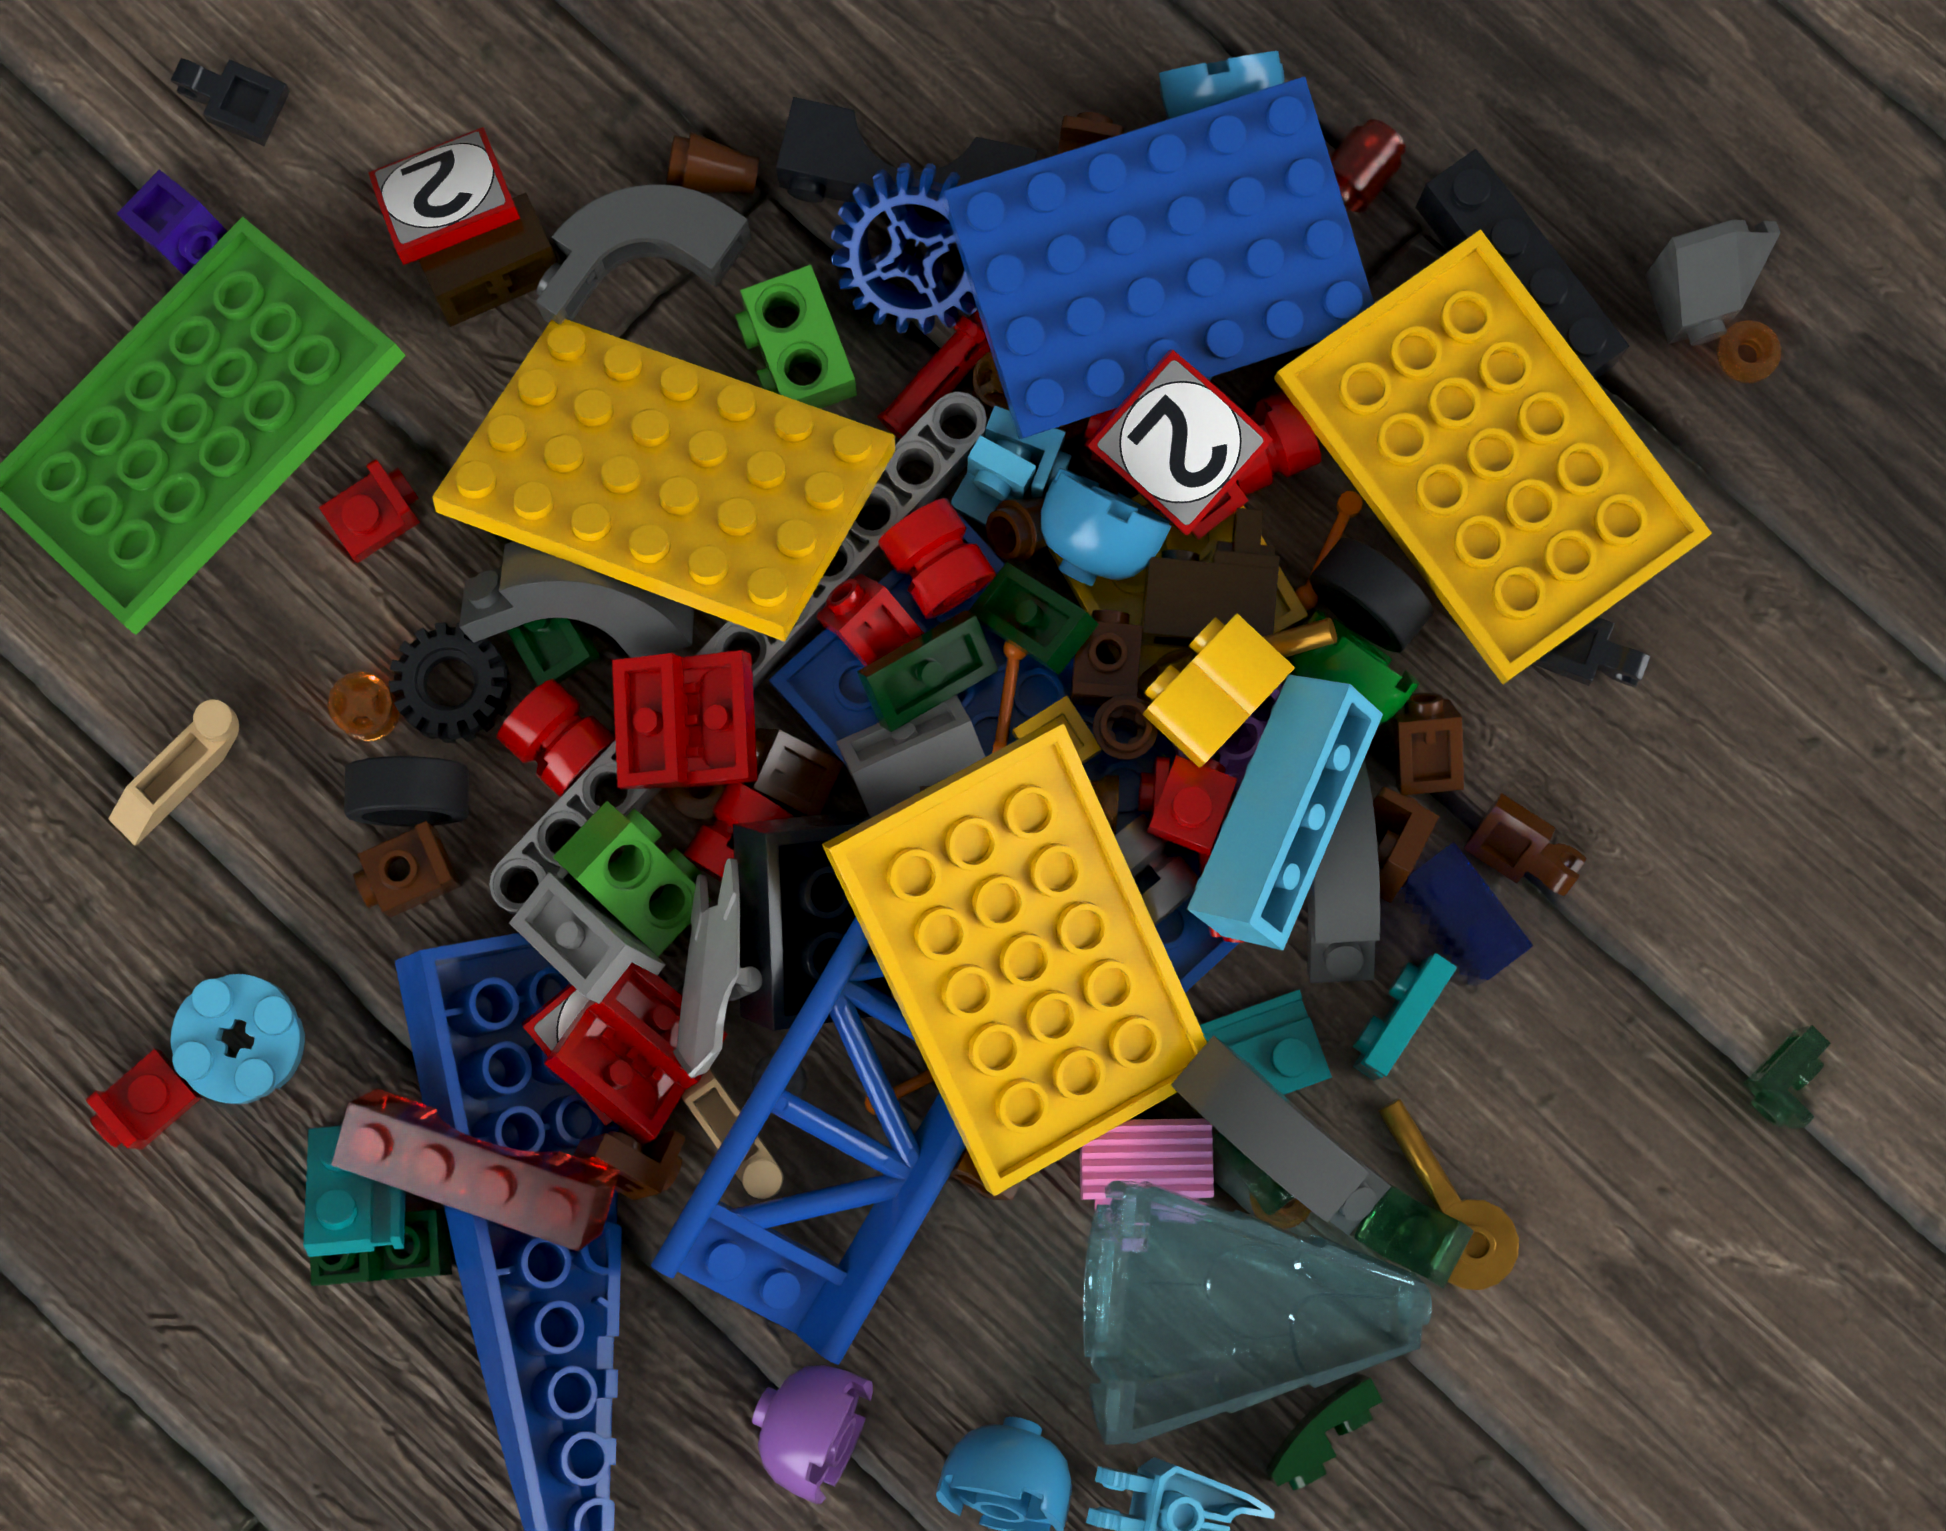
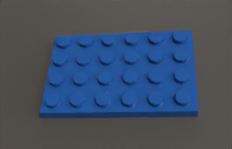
M1305 76L944 190L940 193L1019 439L1118 408L1170 349L1178 353L1203 376L1209 378L1319 342L1374 304Z

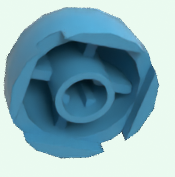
M1278 51L1233 57L1224 61L1208 64L1201 63L1159 73L1160 94L1168 119L1285 83L1283 64L1280 63Z
M1060 468L1047 491L1041 509V532L1046 544L1063 558L1058 569L1081 583L1093 586L1097 576L1119 581L1134 577L1149 566L1150 558L1156 556L1172 527L1169 521L1119 492L1116 495L1098 487L1100 483Z
M1006 1417L1003 1425H984L968 1432L951 1449L941 1472L936 1496L938 1502L961 1516L964 1504L984 1514L980 1518L979 1525L994 1530L1050 1531L1052 1525L1056 1531H1064L1072 1492L1068 1463L1058 1447L1041 1436L1042 1428L1038 1424L1023 1418Z

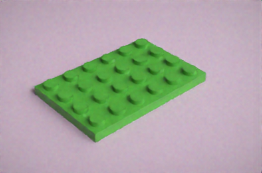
M242 216L0 463V508L115 618L137 635L406 355L390 338Z

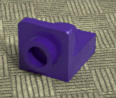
M160 169L117 213L133 231L160 252L184 276L228 232L196 198Z

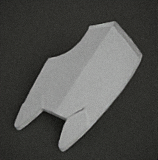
M728 858L726 861L718 905L709 908L707 876L699 874L696 880L691 913L692 931L683 987L677 1048L673 1051L676 1059L690 1078L707 1073L722 1050L724 1020L728 1001H735L759 990L762 985V975L759 970L752 966L740 967V893L737 859Z

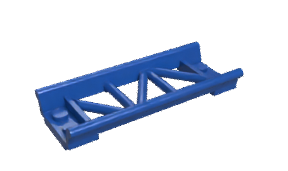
M856 916L651 1263L655 1270L669 1278L674 1279L677 1272L794 1332L819 1355L837 1365L840 1364L966 1149L940 1092L915 1135L912 1132L856 1008L914 1040V1037L896 1000L864 982L865 980L884 977V974L874 953L865 954L869 943ZM829 1014L891 1148L785 1089ZM771 1113L883 1174L738 1208H733L720 1201ZM874 1204L839 1264L770 1228Z

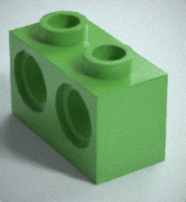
M812 265L740 290L745 310L736 313L735 318L747 349L759 346L766 368L760 369L756 373L763 389L820 409L857 396L855 377ZM779 306L791 307L799 313L798 319L786 328L771 326L766 322V317L771 310ZM808 362L816 365L821 370V374L815 382L809 385H797L787 378L790 369L798 363Z
M606 801L553 858L653 953L659 956L691 923L696 887L694 882L697 880V876L699 874L702 875V873L675 847L665 855L654 844L662 834L635 808L625 817ZM625 845L622 855L616 861L608 864L612 853L617 848ZM665 885L660 896L649 902L653 892L660 886Z

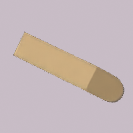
M207 700L201 703L194 712L193 722L126 786L108 819L135 846L225 759L239 732V721L234 710L219 700Z
M710 1068L707 1073L703 1074L700 1081L687 1088L681 1097L717 1149H719L741 1110ZM757 1136L735 1174L749 1195L758 1199H768L780 1191L784 1177L781 1168L763 1141Z

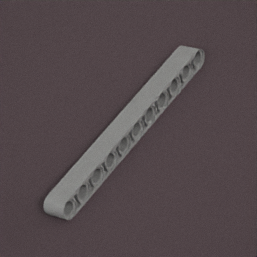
M953 392L946 394L937 400L896 443L892 458L863 508L870 505L881 506L890 514L889 521L881 529L874 531L865 530L854 521L838 549V552L847 559L845 568L837 575L823 576L785 642L728 621L696 655L727 652L732 645L740 641H750L760 648V655L756 663L752 665L754 692L819 623L816 616L826 606V600L832 590L842 582L854 579L859 574L865 575L882 557L884 552L878 544L882 535L907 515L933 502L967 467L968 456L979 436L981 435L985 438L987 417L980 401L968 393ZM959 415L970 419L976 428L967 438L953 439L942 431V424L948 418ZM918 460L928 464L933 470V474L926 482L913 485L903 481L898 475V471L905 463ZM616 741L597 758L504 856L491 873L489 883L491 896L501 908L513 916L524 904L512 903L508 898V883L517 873L523 871L534 872L539 884L548 872L571 884L575 882L576 879L553 858L555 854L551 846L552 837L556 830L565 825H576L581 828L600 808L596 805V790L605 780L617 779ZM662 788L628 789L626 799L616 809L625 817L634 808L640 813Z

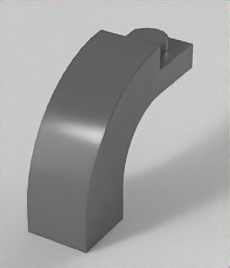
M640 185L603 195L575 212L552 236L558 255L565 261L562 265L554 263L545 272L536 290V293L539 295L536 303L543 319L548 323L551 319L560 325L565 319L573 321L596 287L609 272L625 262L645 257L664 258L679 263L714 287H717L751 240L748 219L711 196L679 186Z
M515 541L505 544L502 567L492 571H484L476 577L465 580L459 628L473 643L531 621L546 618H568L586 622L602 629L612 636L631 658L671 653L692 645L694 608Z
M1365 760L1361 765L1308 891L1307 971L1310 983L1374 980L1375 942L1380 941V880L1374 807Z
M1214 1035L1171 1084L1193 1108L1260 1169L1325 1222L1330 1221L1348 1236L1391 1188V1185L1376 1171L1314 1123L1249 1062Z

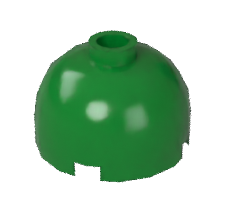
M1317 610L1308 623L1319 621L1326 617L1323 612ZM1336 619L1332 621L1337 634L1336 643L1290 657V663L1295 667L1290 675L1351 684L1383 714L1379 725L1390 720L1403 707L1420 684L1407 670L1400 676L1387 667L1392 658Z

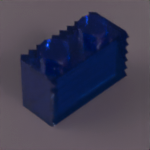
M1455 842L1410 874L1398 892L1406 894L1405 903L1414 904L1412 913L1421 914L1420 923L1429 925L1428 934L1437 935L1436 944L1445 945L1444 954L1452 955V964L1460 965L1459 974L1468 976L1467 985L1477 986L1491 979L1534 946Z

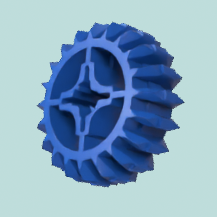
M901 163L897 169V183L884 169H880L875 173L873 177L874 188L862 182L859 183L853 191L857 204L853 202L843 203L838 215L846 224L836 225L831 234L832 240L844 246L834 251L831 257L832 265L851 268L841 276L838 282L840 289L860 288L853 301V305L858 310L865 308L870 302L876 305L877 309L873 316L875 325L882 324L888 313L898 316L896 328L899 333L907 331L912 318L918 319L919 328L926 335L931 333L935 326V315L938 316L945 326L950 328L957 323V308L969 315L973 314L977 309L965 270L948 286L945 285L941 277L944 267L941 263L940 255L949 251L952 243L956 241L940 193L957 187L960 175L957 172H951L947 176L944 185L935 182L937 171L933 163L925 165L920 179H915L913 169L909 163ZM912 204L932 208L944 215L946 219L936 222L927 221L919 216ZM886 211L891 221L887 229L892 243L885 246L880 255L871 258L868 248V228L870 222L877 215ZM908 239H916V246L919 241L923 242L927 247L929 246L923 259L916 258L917 251L913 256L909 255L906 251L902 252ZM895 276L905 277L914 283L919 292L900 288L887 279Z

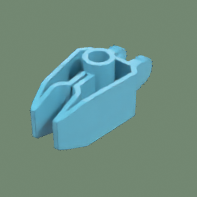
M1153 1457L1138 1467L1137 1473L1098 1466L1095 1481L1102 1483L1104 1487L1118 1491L1132 1490V1501L1129 1514L1120 1513L1118 1510L1101 1506L1089 1508L1086 1523L1115 1531H1230L1229 1526L1218 1521L1231 1523L1233 1518L1239 1514L1274 1519L1275 1512L1250 1494Z

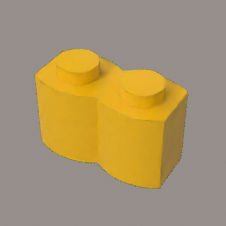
M1238 613L1226 625L1215 617L1189 644V647L1198 655L1180 673L1170 664L1144 692L1153 702L1143 712V715L1199 768L1213 756L1295 668Z

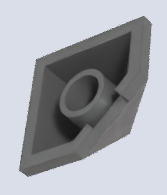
M1732 219L1671 238L1644 275L1668 344L1688 338L1691 346H1696L1718 339L1727 333L1726 327L1743 308L1780 235L1776 221L1760 222L1754 225L1757 232H1749L1745 220Z

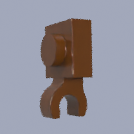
M1503 793L1500 794L1471 833L1463 848L1515 883H1518L1526 871L1541 880L1550 890L1562 896H1565L1578 880L1579 874L1577 872L1587 859L1582 853L1569 845L1549 843L1556 828Z

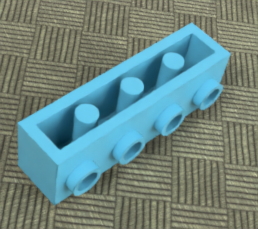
M1290 674L1287 676L1280 695L1272 707L1268 723L1255 753L1247 765L1245 776L1230 811L1222 823L1220 834L1204 871L1197 881L1195 892L1187 910L1221 936L1284 950L1383 716L1351 684Z

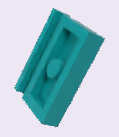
M1437 953L1423 959L1418 967L1408 961L1387 992L1396 1000L1384 1019L1381 1020L1373 1015L1355 1040L1352 1047L1361 1052L1352 1067L1373 1081L1381 1079L1383 1076L1386 1077L1457 967Z
M1300 989L1200 1025L1207 1042L1213 1035L1249 1062L1283 1095L1332 1078L1312 1021L1308 1017L1302 1001L1303 997Z
M403 1120L393 1121V1126L375 1128L374 1123L311 1128L308 1130L303 1246L308 1257L375 1251V1246L393 1245L394 1249H404L407 1131Z

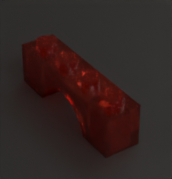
M378 1088L348 1102L331 1164L340 1169L578 1252L602 1234L620 1173L619 1171L560 1151H524L479 1140L449 1126L439 1117L436 1108Z

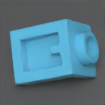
M994 406L986 426L985 438L1027 461L1039 464L1031 485L1030 498L1044 497L1060 468L1068 470L1072 455L1062 452L1066 432L1053 428L1019 439L1010 411Z
M980 435L968 456L967 474L953 496L951 504L955 511L986 527L989 514L995 511L1000 502L1027 497L1035 477L1036 465Z

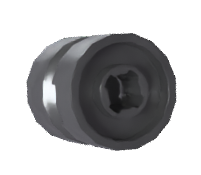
M1142 814L1117 833L1115 838L1134 880L1150 866L1161 878L1141 895L1156 926L1195 892L1199 877L1181 856L1168 857L1164 853L1167 840L1147 833L1150 821Z

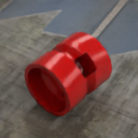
M1283 391L1256 402L1253 415L1249 417L1273 441L1236 481L1245 496L1270 486L1273 483L1274 473L1278 471L1288 478L1321 462V452L1316 434Z
M948 498L935 500L907 515L884 533L878 541L880 548L897 574L911 575L913 580L908 587V591L926 619L940 616L962 604L981 591L996 576V572L977 543L965 544L962 539L966 533V526Z
M550 679L535 688L520 702L504 721L496 738L523 763L532 761L538 763L536 775L561 797L615 741V736L593 715L581 718L578 715L580 703L554 679Z
M742 783L728 784L712 808L717 819L714 825H702L683 855L698 868L722 882L727 859H734V850L726 846L733 834V824L792 818L794 816Z

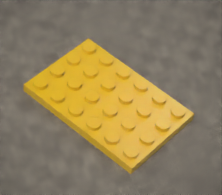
M1481 229L1281 368L1274 377V380L1303 415L1318 439L1503 685L1712 534Z
M551 319L432 497L435 510L439 514L785 642L895 452V435L565 319L560 325Z
M1054 720L822 844L985 1189L993 1196L1000 1194L1177 1093L1171 1084L1207 1044L1064 723Z

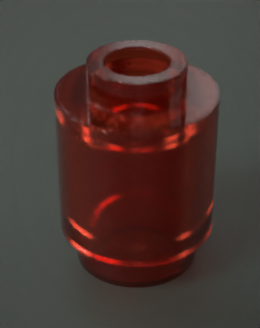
M1369 119L1363 126H1355L1330 155L1346 212L1350 210L1358 213L1366 211L1402 166L1401 157L1406 152V145L1400 135L1382 121Z

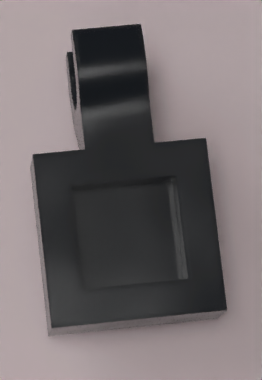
M181 58L171 78L172 83L179 85L176 90L177 93L199 103H208L203 113L207 122L262 146H265L290 93L286 83L230 59L222 75H219L192 61Z
M1597 617L1534 662L1533 665L1587 686L1592 683L1596 671L1600 670L1615 681L1636 687L1638 681H1641L1651 656L1608 641L1615 623Z

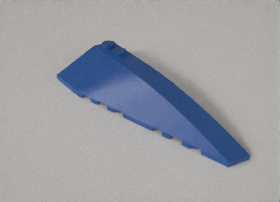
M520 933L419 950L395 960V966L458 1273L491 1410L524 1531H614L615 1503L610 1500L611 1465H616V1438H611L612 1398H617L618 1370L613 1369L614 1337L619 1336L622 1227L617 1224L618 1191L569 1163L581 1140L608 1133L609 1131L619 1132L620 1126L613 1120L607 1126L603 1124L578 1092L544 1064L548 1058L547 1055L521 1024L523 1021L563 990L570 982Z

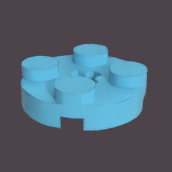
M229 974L217 979L202 981L195 987L192 994L183 1001L173 1021L170 1041L174 1069L196 1092L214 1101L228 1104H248L260 1100L259 1098L268 1096L276 1088L280 1089L295 1074L301 1062L305 1045V1031L301 1018H298L295 1007L289 1001L290 999L284 991L264 979L246 974ZM237 1021L246 1022L245 1033L254 1037V1044L251 1049L240 1048L236 1058L230 1057L227 1054L228 1045L222 1042L223 1032L225 1029H233Z

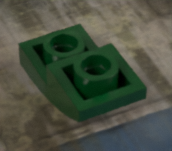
M445 1209L405 1212L404 1249H394L393 1245L375 1246V1251L310 1257L311 1286L452 1275L450 1232Z
M1361 1375L1342 1386L1320 1402L1295 1426L1279 1446L1266 1468L1272 1483L1279 1487L1288 1482L1292 1490H1297L1327 1474L1323 1463L1336 1457V1454L1325 1432L1334 1427L1338 1436H1342L1360 1428L1373 1419L1369 1409L1383 1402L1370 1377Z

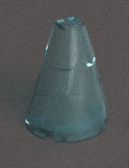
M1131 1180L1112 1181L1105 1188V1197L1112 1198L1110 1205L1097 1204L1090 1229L1085 1264L1083 1334L1085 1357H1091V1366L1100 1378V1383L1090 1384L1089 1394L1096 1424L1105 1445L1125 1442L1135 1444L1223 1412L1230 1414L1307 1384L1316 1388L1420 1349L1422 1325H1427L1430 1321L1432 1302L1426 1284L1413 1272L1320 1235L1311 1234L1306 1238L1239 1210L1229 1212L1148 1181L1139 1183Z

